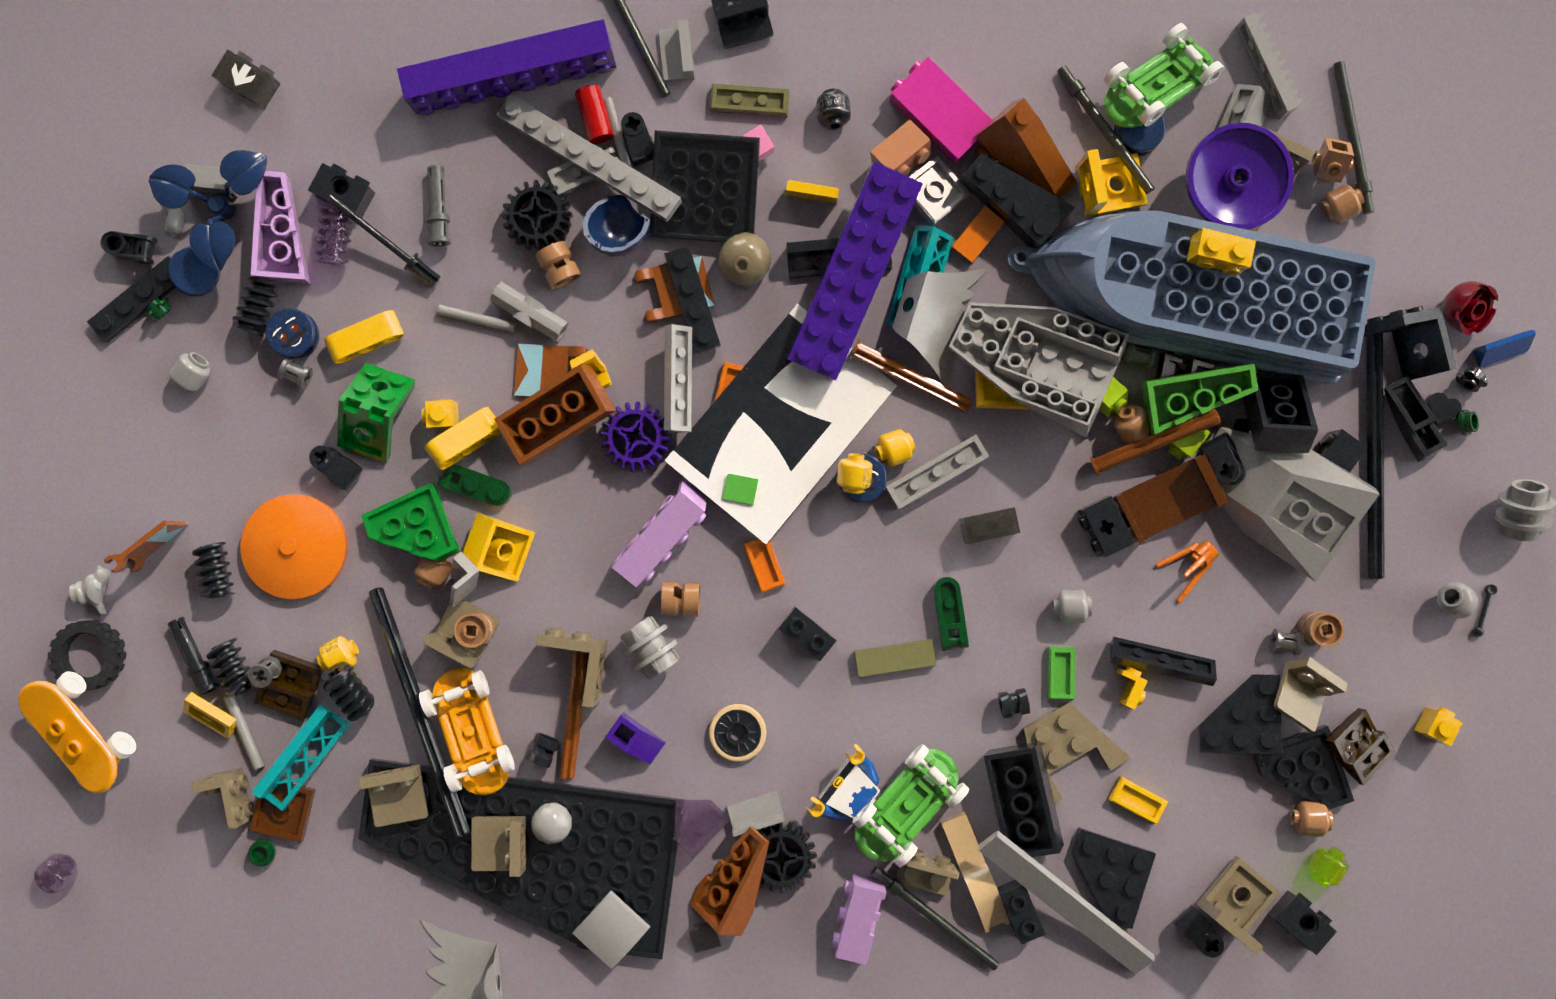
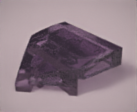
M676 799L674 840L693 858L730 819L712 800Z

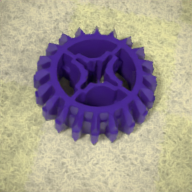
M627 402L625 403V412L617 406L615 409L619 415L617 417L613 414L608 416L612 420L611 425L607 422L602 423V426L609 430L608 432H600L601 437L608 438V441H604L600 445L603 448L610 447L604 455L606 457L615 455L611 461L613 465H616L620 460L622 461L620 464L621 470H625L627 465L630 464V471L635 472L636 465L639 464L640 470L644 472L646 471V462L654 468L656 466L652 460L654 457L659 461L663 460V457L658 452L660 450L668 452L669 449L663 446L662 443L671 442V438L663 436V433L669 432L664 431V427L661 428L660 426L664 424V417L658 420L655 419L660 413L658 409L649 414L651 409L649 404H646L644 409L641 410V403L636 402L635 409L632 410L630 403ZM632 416H639L638 421L636 420V423L631 428L619 426L623 420ZM647 419L653 423L656 429V441L645 435L644 430ZM639 430L641 432L639 435L648 442L636 440L634 444H631L630 441L632 439L627 434H624V432L635 434ZM615 433L626 439L624 455L616 447ZM640 446L653 448L643 457L631 458Z

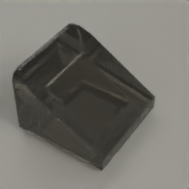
M707 922L689 926L688 932L695 953L721 946L718 933Z

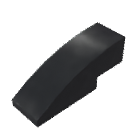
M1409 376L1384 388L1395 421L1418 462L1448 446L1434 424L1437 419Z

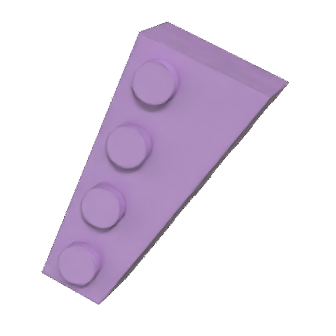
M265 171L260 184L256 188L251 276L262 281L311 284L291 180L285 172Z
M684 477L678 483L679 489L675 496L670 494L667 496L658 510L660 512L659 515H651L641 530L643 532L641 535L636 533L614 560L612 568L635 587L642 581L644 583L648 582L655 573L653 568L658 563L664 564L672 554L670 551L675 544L680 546L688 537L689 533L687 531L691 526L697 527L706 517L704 512L707 497Z

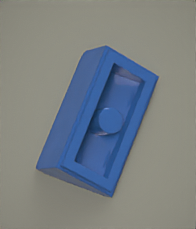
M1535 330L1525 331L1474 348L1473 352L1478 366L1483 367L1527 352L1536 335Z

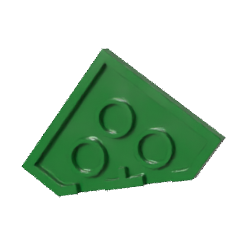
M433 482L361 515L368 537L377 543L435 563L461 552L439 492Z

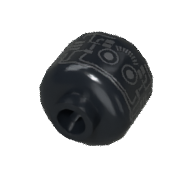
M827 89L817 98V119L821 125L829 130H839L850 121V100L848 95L840 89Z

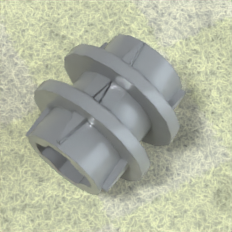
M1518 479L1511 482V486H1508L1507 490H1503L1498 495V503L1502 506L1495 510V520L1500 524L1499 531L1505 536L1519 541L1537 540L1542 531L1549 530L1553 524V519L1549 514L1556 510V501L1550 496L1551 488L1542 482L1529 479Z
M650 616L623 633L622 637H620L626 647V650L621 652L622 655L625 657L632 652L639 663L631 669L634 673L640 669L647 680L659 675L680 659L673 648L678 644L677 640L674 639L667 643L661 632L668 628L667 625L664 624L660 627L654 618Z

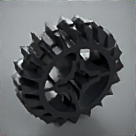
M534 180L533 187H530L528 182H524V190L521 191L516 186L514 190L517 195L508 194L507 198L511 201V204H503V208L509 211L502 214V218L507 220L503 227L505 230H510L508 236L511 239L516 238L515 243L518 246L525 242V248L530 250L534 244L536 251H540L542 244L546 247L550 245L552 240L555 243L560 242L557 238L559 234L562 237H567L563 227H572V224L566 220L573 218L572 212L566 211L571 208V204L569 201H565L567 196L564 192L557 194L558 187L556 185L550 189L549 182L545 181L542 187H540L539 181ZM541 197L552 200L557 206V211L544 208ZM531 199L529 207L520 209L527 200ZM539 210L542 215L538 216L536 224V221L532 216H536L537 211ZM518 220H523L524 223H531L534 235L523 232L519 228ZM555 222L553 227L544 233L545 225Z
M792 821L787 823V828H783V822L777 823L778 828H774L773 825L768 826L769 831L767 832L764 828L758 829V832L767 840L777 837L776 846L771 850H767L765 861L766 864L776 866L778 876L769 873L763 867L762 880L760 882L762 888L768 882L771 883V892H774L776 885L780 886V893H785V885H789L790 890L795 891L794 882L797 881L800 886H803L805 883L801 876L803 875L809 879L812 876L811 872L806 868H816V863L810 861V859L817 858V853L809 851L815 847V843L811 841L805 843L810 838V834L807 832L800 836L803 829L801 825L797 826L795 831H793ZM785 837L796 841L802 851L788 848L785 844ZM780 844L782 845L784 855L788 854V856L784 857L783 868L780 867L778 857L774 858L778 856ZM802 860L801 865L795 872L786 875V868L789 864Z

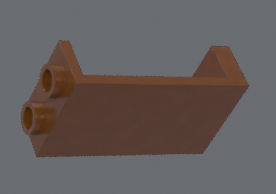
M1201 454L1117 494L1118 501L1115 502L1121 516L1126 515L1130 523L1127 525L1131 536L1133 539H1138L1140 544L1144 543L1145 539L1215 506L1220 507L1229 503L1205 454Z

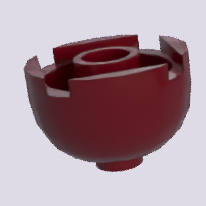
M1476 281L1463 282L1455 286L1446 295L1443 303V316L1446 323L1467 336L1471 335L1470 333L1472 332L1479 333L1490 324L1497 310L1492 308L1494 300L1498 301L1496 289Z

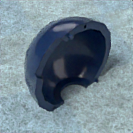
M623 195L605 197L596 202L586 212L583 220V233L590 245L596 251L611 257L626 256L636 251L647 239L650 229L649 218L643 213L641 215L638 214L630 201Z

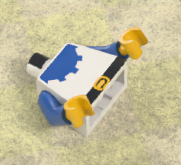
M857 744L853 745L857 750L856 753L853 755L845 753L847 760L820 793L819 798L822 802L815 797H811L810 800L815 803V806L811 809L806 807L805 810L812 816L849 821L852 818L854 819L868 803L873 804L876 801L875 797L880 792L877 786L880 779L874 763Z

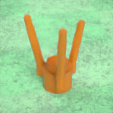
M1203 541L1200 545L1194 542L1188 548L1156 563L1155 566L1160 568L1192 552L1193 554L1190 558L1194 564L1188 568L1183 577L1187 578L1198 567L1201 568L1177 598V603L1183 601L1204 573L1214 565L1213 561L1219 557L1218 551L1208 541Z

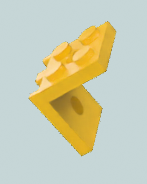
M1098 149L1090 150L1085 153L1074 167L1075 172H1078L1079 193L1080 198L1083 197L1086 210L1084 218L1143 207L1148 204L1146 193L1119 157L1100 160ZM1138 153L1131 154L1140 167ZM1110 179H1119L1123 185L1122 190H1113L1109 184Z

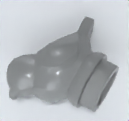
M98 565L96 571L87 575L83 581L71 584L69 593L73 604L86 605L90 603L96 607L100 615L106 614L103 598L106 585L111 577L110 571Z

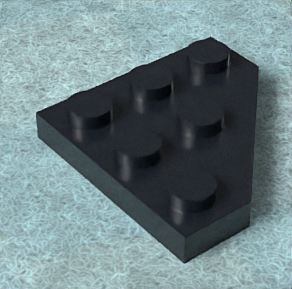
M1252 674L1199 725V753L1283 755L1281 712L1274 708V702L1280 685V675Z
M1327 725L1317 727L1315 732L1305 731L1282 739L1283 755H1253L1259 775L1313 802L1323 804L1327 809H1333L1354 802L1343 766L1326 742L1332 735Z
M1079 827L1071 853L1090 891L1095 897L1102 914L1115 924L1132 929L1156 853Z

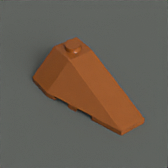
M1025 98L1013 101L975 135L992 158L1001 161L1015 173L1021 174L1033 184L1058 198H1061L1077 183L1042 121Z
M749 827L731 847V853L724 860L718 861L714 872L710 876L706 875L701 880L690 902V905L719 935L742 936L754 911L769 841L754 827Z

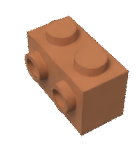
M908 120L870 151L871 163L874 161L907 176L918 163L922 164L928 159L931 153V140L911 120Z

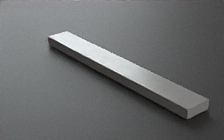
M998 830L979 844V851L1131 972L1136 974L1154 962L1153 953Z

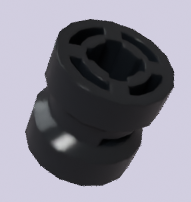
M1025 688L1016 689L1014 693L1006 691L998 693L999 706L1004 719L1010 718L1017 713L1021 715L1030 714V704Z
M537 732L533 739L534 746L532 749H529L526 759L542 767L549 768L553 761L552 755L558 750L560 741L549 735Z

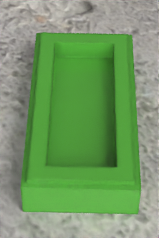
M1048 646L1047 699L1075 700L1076 647Z

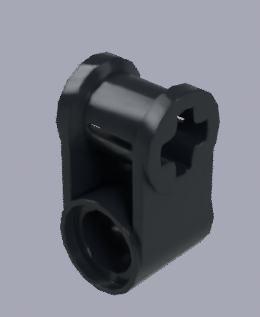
M636 112L625 114L621 121V127L634 167L652 161L654 157V142L649 135L644 119ZM630 123H634L637 126L636 131L630 128Z
M109 231L102 236L100 245L106 253L119 259L154 265L152 256L154 245L158 243L157 238L143 234H129L117 231ZM121 240L120 248L114 251V243Z
M1227 432L1201 444L1207 460L1220 481L1236 485L1244 480L1246 469L1237 453V448ZM1229 467L1235 468L1232 472L1233 477L1226 475L1230 472Z
M316 446L309 454V460L313 467L345 491L350 488L363 471L357 463L342 455L333 447ZM322 453H327L326 458L328 459V462H322Z
M1192 904L1172 922L1207 957L1214 958L1222 954L1224 950L1222 938ZM1207 939L1213 942L1211 946H1208L1205 942Z

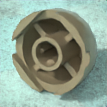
M748 232L740 233L727 239L719 255L720 269L725 278L733 284L740 286L754 285L762 280L769 271L772 260L766 242L758 235Z

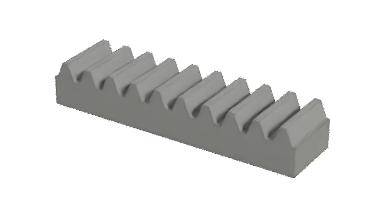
M1252 13L1244 17L1236 28L1280 119L1291 114L1303 100L1302 98H1294L1298 89H1290L1289 86L1294 82L1293 79H1285L1289 70H1281L1285 61H1277L1276 58L1281 54L1280 51H1272L1276 42H1268L1267 40L1272 33L1263 32V29L1267 26V23H1259L1263 14Z
M975 434L885 488L899 510L985 460L989 455Z

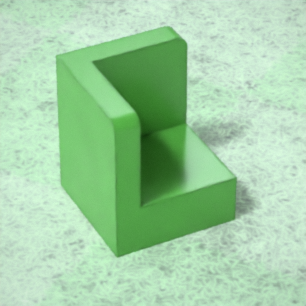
M728 474L722 499L754 505L758 479Z

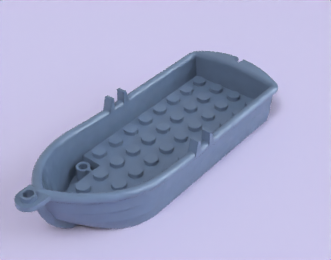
M1148 210L1110 214L1088 219L1062 230L1037 249L1019 245L1013 247L1007 255L1008 266L1013 271L1033 275L1044 293L1060 310L1129 334L1128 343L1174 351V356L1182 354L1193 355V359L1196 360L1212 359L1235 365L1255 364V369L1278 374L1303 375L1306 380L1325 384L1339 382L1344 373L1350 372L1359 364L1376 261L1371 256L1172 213ZM1202 228L1255 240L1251 267L1238 275L1224 273L1223 270L1201 268L1197 264L1186 262L1192 235ZM1017 256H1021L1023 262H1019Z

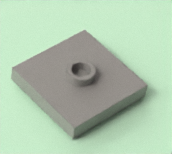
M938 155L910 176L923 183L914 206L931 226H934L971 195Z

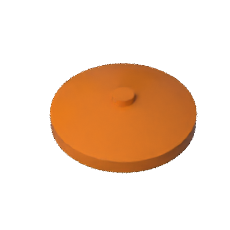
M283 495L265 502L250 516L241 537V558L251 580L265 592L284 599L307 598L327 589L342 572L348 554L347 534L339 516L324 502L304 495Z

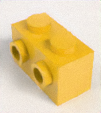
M1202 228L1192 235L1186 262L1197 264L1201 268H1215L1223 270L1226 274L1238 275L1251 267L1256 241Z

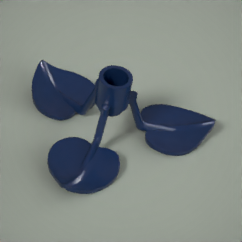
M235 150L228 153L220 165V174L222 178L227 180L224 185L226 196L216 194L210 199L191 190L196 182V178L184 166L175 164L165 165L156 169L149 176L148 181L152 194L160 205L169 209L181 208L188 202L190 194L206 202L209 211L216 215L207 220V225H196L192 229L189 238L192 251L207 266L222 271L235 247L236 237L233 229L224 222H217L230 219L235 215L236 206L232 202L233 196H231L230 186L238 195H247L253 192L265 174L267 156L263 153L246 150Z

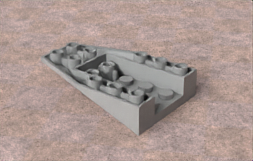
M970 302L949 345V349L1013 400L1087 437L1125 352L1129 334L1055 307Z
M1220 427L1213 438L1227 432L1237 448V453L1246 469V477L1240 484L1232 485L1218 479L1229 503L1221 507L1244 534L1316 582L1377 499L1379 492L1375 487L1311 449L1309 453L1255 450L1251 433ZM1229 467L1230 472L1226 475L1233 477L1232 472L1235 468Z

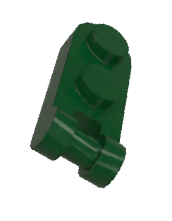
M457 464L446 468L442 478H439L436 484L495 506L505 505L510 500L512 494L511 488L506 482ZM455 472L461 474L459 484L452 482Z
M942 577L936 581L933 590L942 651L951 650V647L957 646L968 648L969 642L960 585L951 577ZM958 629V636L949 637L948 630Z

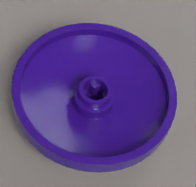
M1251 123L1228 124L1205 136L1194 148L1186 167V190L1191 204L1206 221L1246 230L1253 229L1273 219L1286 205L1294 183L1292 159L1284 143L1268 129ZM1233 175L1238 178V183L1234 180Z

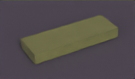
M712 84L710 111L788 117L789 89Z
M933 639L854 651L858 677L936 665Z

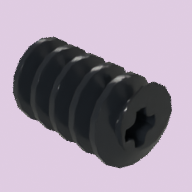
M249 277L248 281L253 287H245L244 291L250 296L240 298V301L246 306H237L236 310L242 316H233L232 320L238 324V326L234 327L263 337V333L258 327H266L267 323L261 318L271 317V314L265 308L275 307V304L269 298L279 297L273 290V288L279 287L260 279Z
M226 542L203 545L192 551L193 556L201 557L194 561V565L203 567L196 572V576L205 578L197 583L199 587L206 588L199 593L200 597L213 599L236 594L235 592L227 591V588L233 586L234 583L225 581V578L232 575V572L223 571V568L230 565V562L221 560L222 557L228 554V551L219 550V547L225 545Z
M237 638L230 639L211 648L212 650L206 655L207 659H216L211 664L212 669L221 668L215 674L216 678H225L220 687H230L224 694L225 698L235 697L255 688L254 685L250 686L249 677L245 675L251 667H241L240 665L246 660V657L236 656L242 648H232L231 646L237 641Z
M347 662L337 663L322 674L321 680L326 681L323 689L326 692L330 691L329 697L336 699L335 704L338 707L342 706L341 711L343 714H348L347 719L350 722L360 719L374 706V696L363 685L362 680L357 677V674L351 670V666Z

